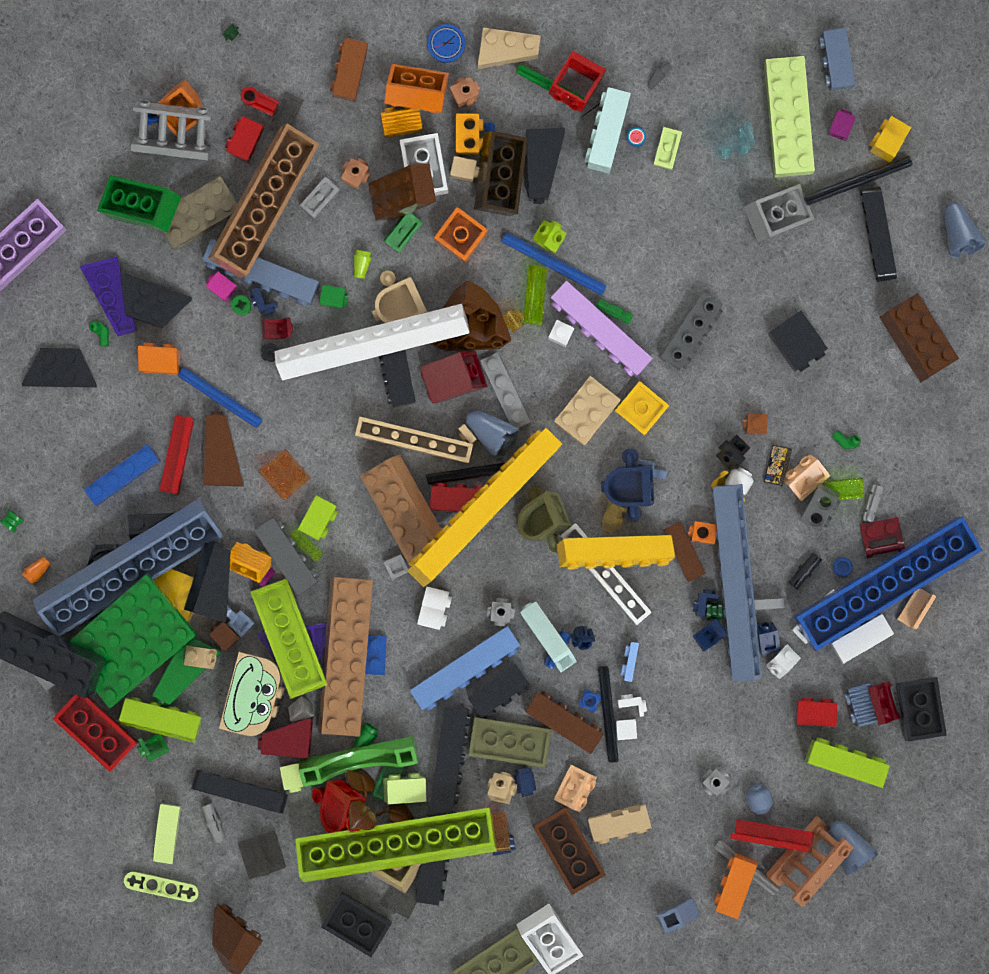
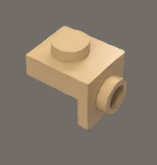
M186 646L184 665L214 669L217 650Z

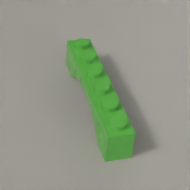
M411 736L303 758L299 762V773L303 787L321 784L348 770L371 766L404 767L418 764V750L415 738Z

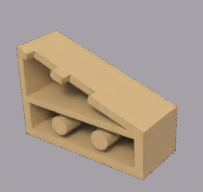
M483 28L478 70L538 59L541 36Z
M644 803L587 818L593 841H598V844L610 842L609 839L617 837V839L626 838L629 836L628 834L634 832L636 834L647 832V829L652 828Z

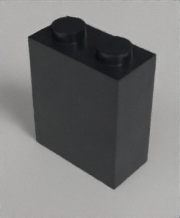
M802 311L768 333L794 372L797 370L802 372L810 366L808 362L813 359L818 361L826 355L824 351L828 349Z

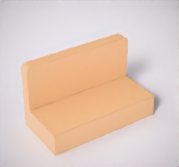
M921 588L912 593L897 620L916 630L936 596L929 594Z

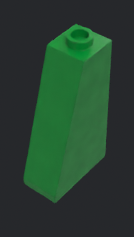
M194 637L174 654L152 695L156 697L155 701L163 706H166V704L171 705L207 669L184 665L186 646L217 650L216 659L220 656L221 651Z

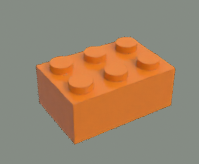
M392 64L386 84L384 104L394 107H407L413 110H426L431 113H442L449 73Z

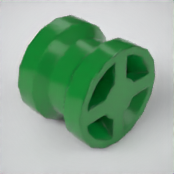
M243 295L236 296L231 303L233 311L240 316L247 315L252 308L250 300Z
M10 509L7 510L6 516L0 519V523L13 533L17 531V526L24 522L21 517Z

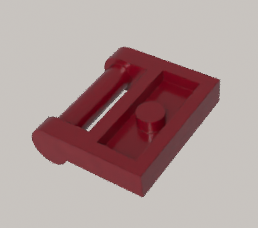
M898 517L860 524L867 559L873 558V555L893 551L900 552L905 549ZM896 537L897 543L873 548L870 546V542Z
M890 681L868 687L879 725L901 718L895 707L890 689L892 686Z

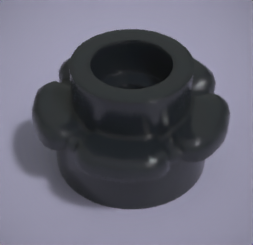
M269 343L261 348V357L264 361H275V351L279 350L275 344Z

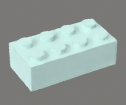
M609 87L607 93H602L599 107L603 108L602 111L598 110L595 125L598 127L597 130L593 129L590 144H593V146L588 148L585 162L588 163L587 168L610 174L631 93Z

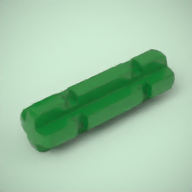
M600 299L596 308L601 312L605 311V314L617 320L622 319V322L630 323L633 317L632 313L628 311L625 313L623 309L611 303L608 305L605 300Z

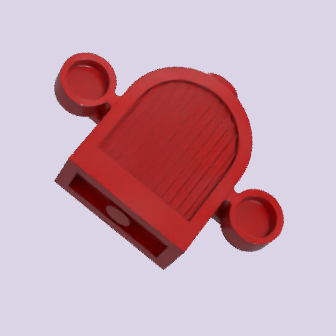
M343 780L328 781L326 789L323 787L313 789L312 800L316 804L321 803L320 820L326 832L334 833L346 830L356 832L361 830H350L349 808L354 801L365 803V797L355 789H352Z

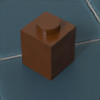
M218 621L210 629L212 631L209 634L210 637L225 652L240 639L226 622L220 623Z

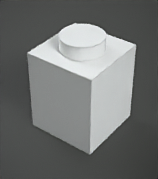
M556 320L548 340L566 348L574 328Z

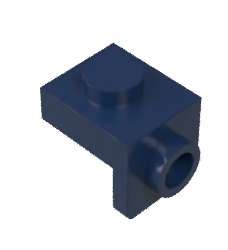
M260 288L252 290L253 295L250 298L253 306L258 307L260 314L269 315L276 312L275 309L279 307L277 302L266 305Z
M703 589V593H698V600H694L693 612H696V616L705 617L707 598L719 599V595H715V591Z
M715 619L693 635V638L702 651H706L728 634L719 621Z

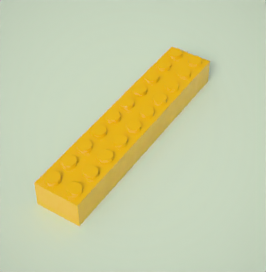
M547 428L542 431L538 429L526 440L528 445L525 443L500 467L502 472L499 470L487 481L489 485L486 483L475 493L476 499L473 497L461 508L463 512L459 511L448 522L450 526L446 525L435 535L437 539L433 538L422 549L424 553L420 552L408 563L411 567L407 571L423 587L429 584L562 445Z

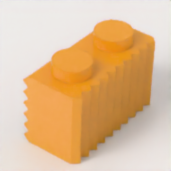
M395 107L384 109L385 112L381 113L385 138L423 132L420 110H413L407 107H403L404 109L396 110Z
M236 542L230 554V571L233 570L237 574L260 583L271 567L272 557L265 551L259 552L246 543Z

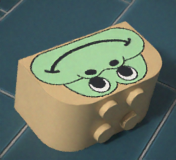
M244 652L238 653L219 729L246 736H255L265 732L270 727L273 718L278 715L280 706H277V701L280 698L282 699L285 688L281 686L283 678L276 662Z

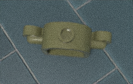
M534 486L528 493L531 502L526 504L519 513L518 532L524 539L549 542L550 551L558 553L557 544L563 539L558 537V535L572 527L559 493L548 490L544 491L543 488Z

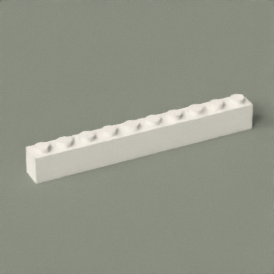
M462 304L277 350L275 351V363L282 380L469 334L468 319Z

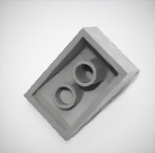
M800 184L743 207L758 243L814 220L810 207L804 201L805 195Z

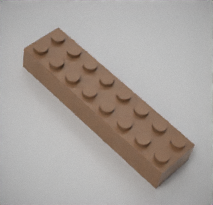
M289 124L279 128L208 256L209 260L239 278L248 275L317 150L319 143Z
M330 577L323 674L327 685L321 687L317 733L360 737L373 580Z

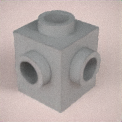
M496 598V602H492V606L488 605L487 617H491L490 621L494 622L495 626H506V623H510V619H514L515 608L511 607L508 599ZM498 609H504L505 614L499 616L497 614Z
M715 768L713 770L708 769L702 776V783L705 785L702 789L710 796L712 794L715 796L719 794L721 796L724 795L730 788L728 786L730 782L727 780L729 775L722 769L719 771ZM715 779H719V786L713 785Z

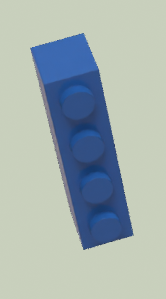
M147 444L90 484L84 491L93 504L99 506L161 461Z

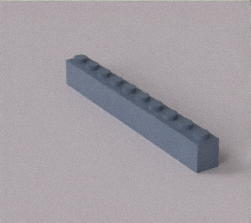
M743 484L713 487L712 499L715 502L714 518L717 521L716 538L719 541L718 557L721 560L720 577L723 580L722 596L725 600L724 616L727 619L728 655L731 659L730 674L733 681L757 680L762 678Z

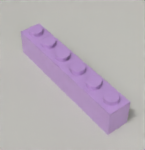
M565 281L551 297V305L558 312L561 310L567 314L565 318L571 324L577 323L581 327L580 332L587 338L591 336L596 340L594 344L600 350L606 349L610 353L608 357L616 364L620 362L624 366L623 370L630 377L632 375L637 377L652 361L653 358L568 281Z

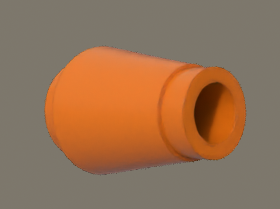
M42 557L26 567L22 575L33 585L35 582H39L51 564Z

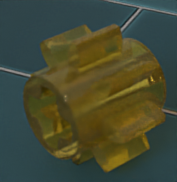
M511 309L503 315L507 329H511L512 332L517 331L524 325L522 320L525 319V316L520 310L516 312L514 309Z

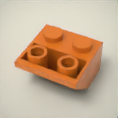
M143 343V346H138L139 372L179 375L181 352L177 347H174L175 345L163 344V347H157L154 343Z

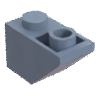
M693 898L657 913L665 933L680 928L701 916Z

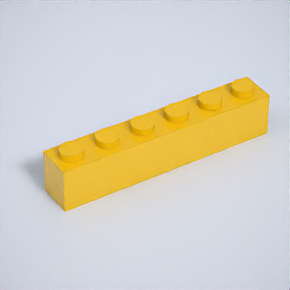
M672 535L562 539L557 544L560 567H567L569 570L583 566L586 569L596 568L597 566L612 568L615 565H621L624 568L633 565L646 567L651 564L666 566L675 558Z

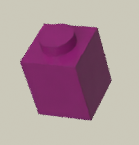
M841 109V111L837 110L828 135L846 141L853 126L855 116H852L850 111Z

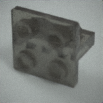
M275 831L238 842L249 879L266 876L286 868Z

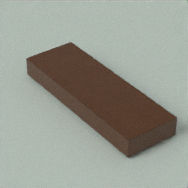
M681 521L663 529L665 535H672L674 553L687 581L690 582L706 574Z

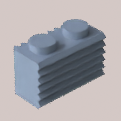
M871 683L846 689L847 693L844 694L846 704L851 705L852 712L849 713L852 724L856 723V727L878 722L868 687H871Z

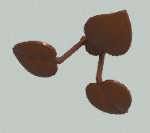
M360 768L347 771L346 779L352 789L359 793L363 792V797L365 798L367 792L374 791V780L365 770ZM354 801L349 808L350 830H371L377 825L376 817L384 813H389L388 817L392 823L414 820V817L404 803L389 804V809H384L376 814L370 811V808L362 801Z

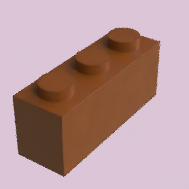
M345 38L344 43H340L338 54H341L340 62L336 61L334 73H337L336 79L332 80L330 86L333 97L356 102L368 50L367 42Z

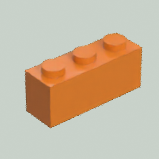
M738 853L735 854L734 858L730 857L727 869H730L728 876H723L720 885L723 887L722 893H717L714 904L717 905L716 912L738 919L758 864L757 860Z

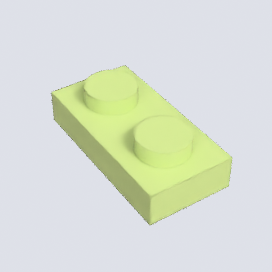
M663 127L654 166L672 170L682 135L681 131Z

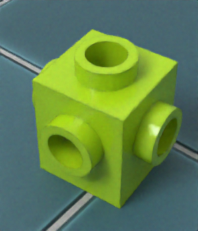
M543 220L532 240L542 248L556 253L567 233L561 229L562 225L552 220L550 223Z

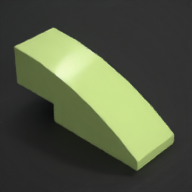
M160 804L153 857L155 862L173 864L181 806Z

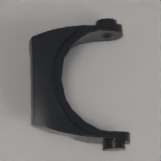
M118 544L93 545L87 566L92 564L97 554L105 551L112 552L119 547Z

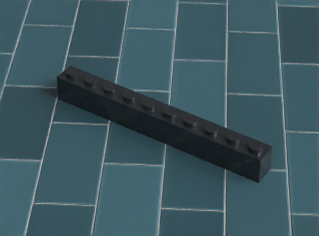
M444 707L428 817L457 813L453 812L454 804H458L459 792H456L457 784L461 785L462 773H459V766L464 765L465 754L462 753V746H467L468 734L464 733L465 726L469 727L471 715H467L468 710ZM450 859L421 864L415 902L439 906V901L444 900L445 890L441 889L442 881L446 882L448 870H444L445 862H449Z

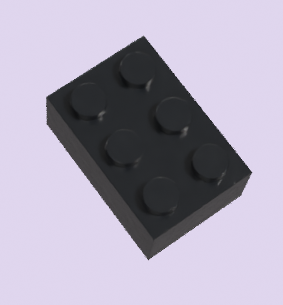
M931 677L896 683L905 741L947 736L938 678Z
M342 891L321 928L372 958L392 921Z

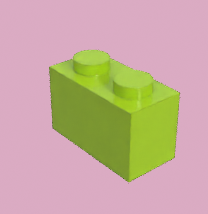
M316 495L298 530L318 541L321 538L325 539L329 532V528H327L329 522H334L339 513L336 511L337 506Z

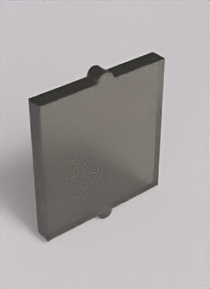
M412 882L406 893L390 885L380 904L392 910L394 914L398 913L409 919L417 904L415 901L418 885Z

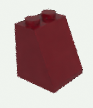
M476 351L459 352L420 367L422 371L421 377L426 383L427 395L432 404L441 403L488 387Z
M313 718L262 734V737L258 738L257 747L258 750H261L260 754L309 758Z

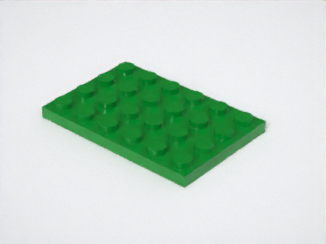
M146 574L75 635L70 642L106 658L95 691L107 706L112 708L198 634L151 576Z

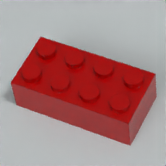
M75 694L53 718L60 727L109 772H112L139 743L90 696L82 698Z

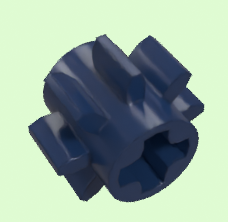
M578 626L574 629V634H570L573 647L578 646L580 650L589 649L592 646V642H595L592 628L587 629L586 626Z

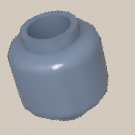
M761 784L752 785L745 795L749 810L757 815L769 812L773 805L770 789L761 786Z

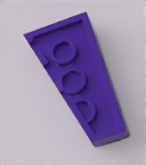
M118 257L79 266L117 336L137 332L134 319L125 316L120 279L122 272Z

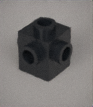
M736 434L730 442L726 439L718 447L721 451L716 457L730 470L735 464L739 466L746 459L743 455L751 447Z

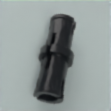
M812 553L806 562L798 567L799 570L788 583L798 590L806 578L811 577V572L822 559L818 558L815 553Z

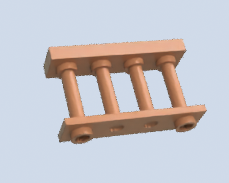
M818 816L804 829V831L814 832L812 851L803 852L787 849L766 873V876L777 886L780 887L784 883L795 892L791 898L802 907L810 901L811 897L854 849L844 838L838 842L828 834L829 826ZM821 838L833 847L826 857L814 847ZM808 853L820 862L813 872L801 862ZM795 868L807 877L801 886L788 877Z

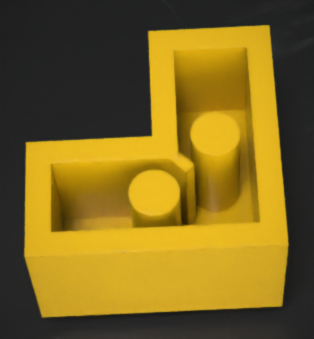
M893 116L889 120L884 119L879 128L882 132H877L870 143L872 147L870 152L888 163L894 159L911 129L910 126Z

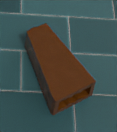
M212 411L211 415H206L204 485L244 487L228 417L223 415V412Z

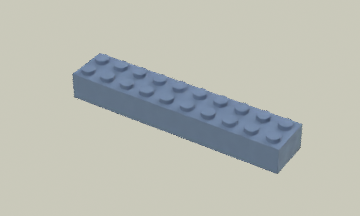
M199 498L33 599L36 611L51 631L60 637L109 607L146 574L155 579L203 550L205 542L213 544V541H218L224 537L219 524Z

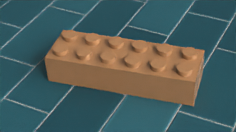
M399 454L387 459L360 477L409 563L420 552L424 553L422 549L433 538L437 539L435 535L441 528Z

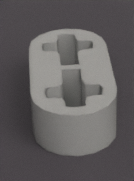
M784 598L754 600L755 610L785 608Z

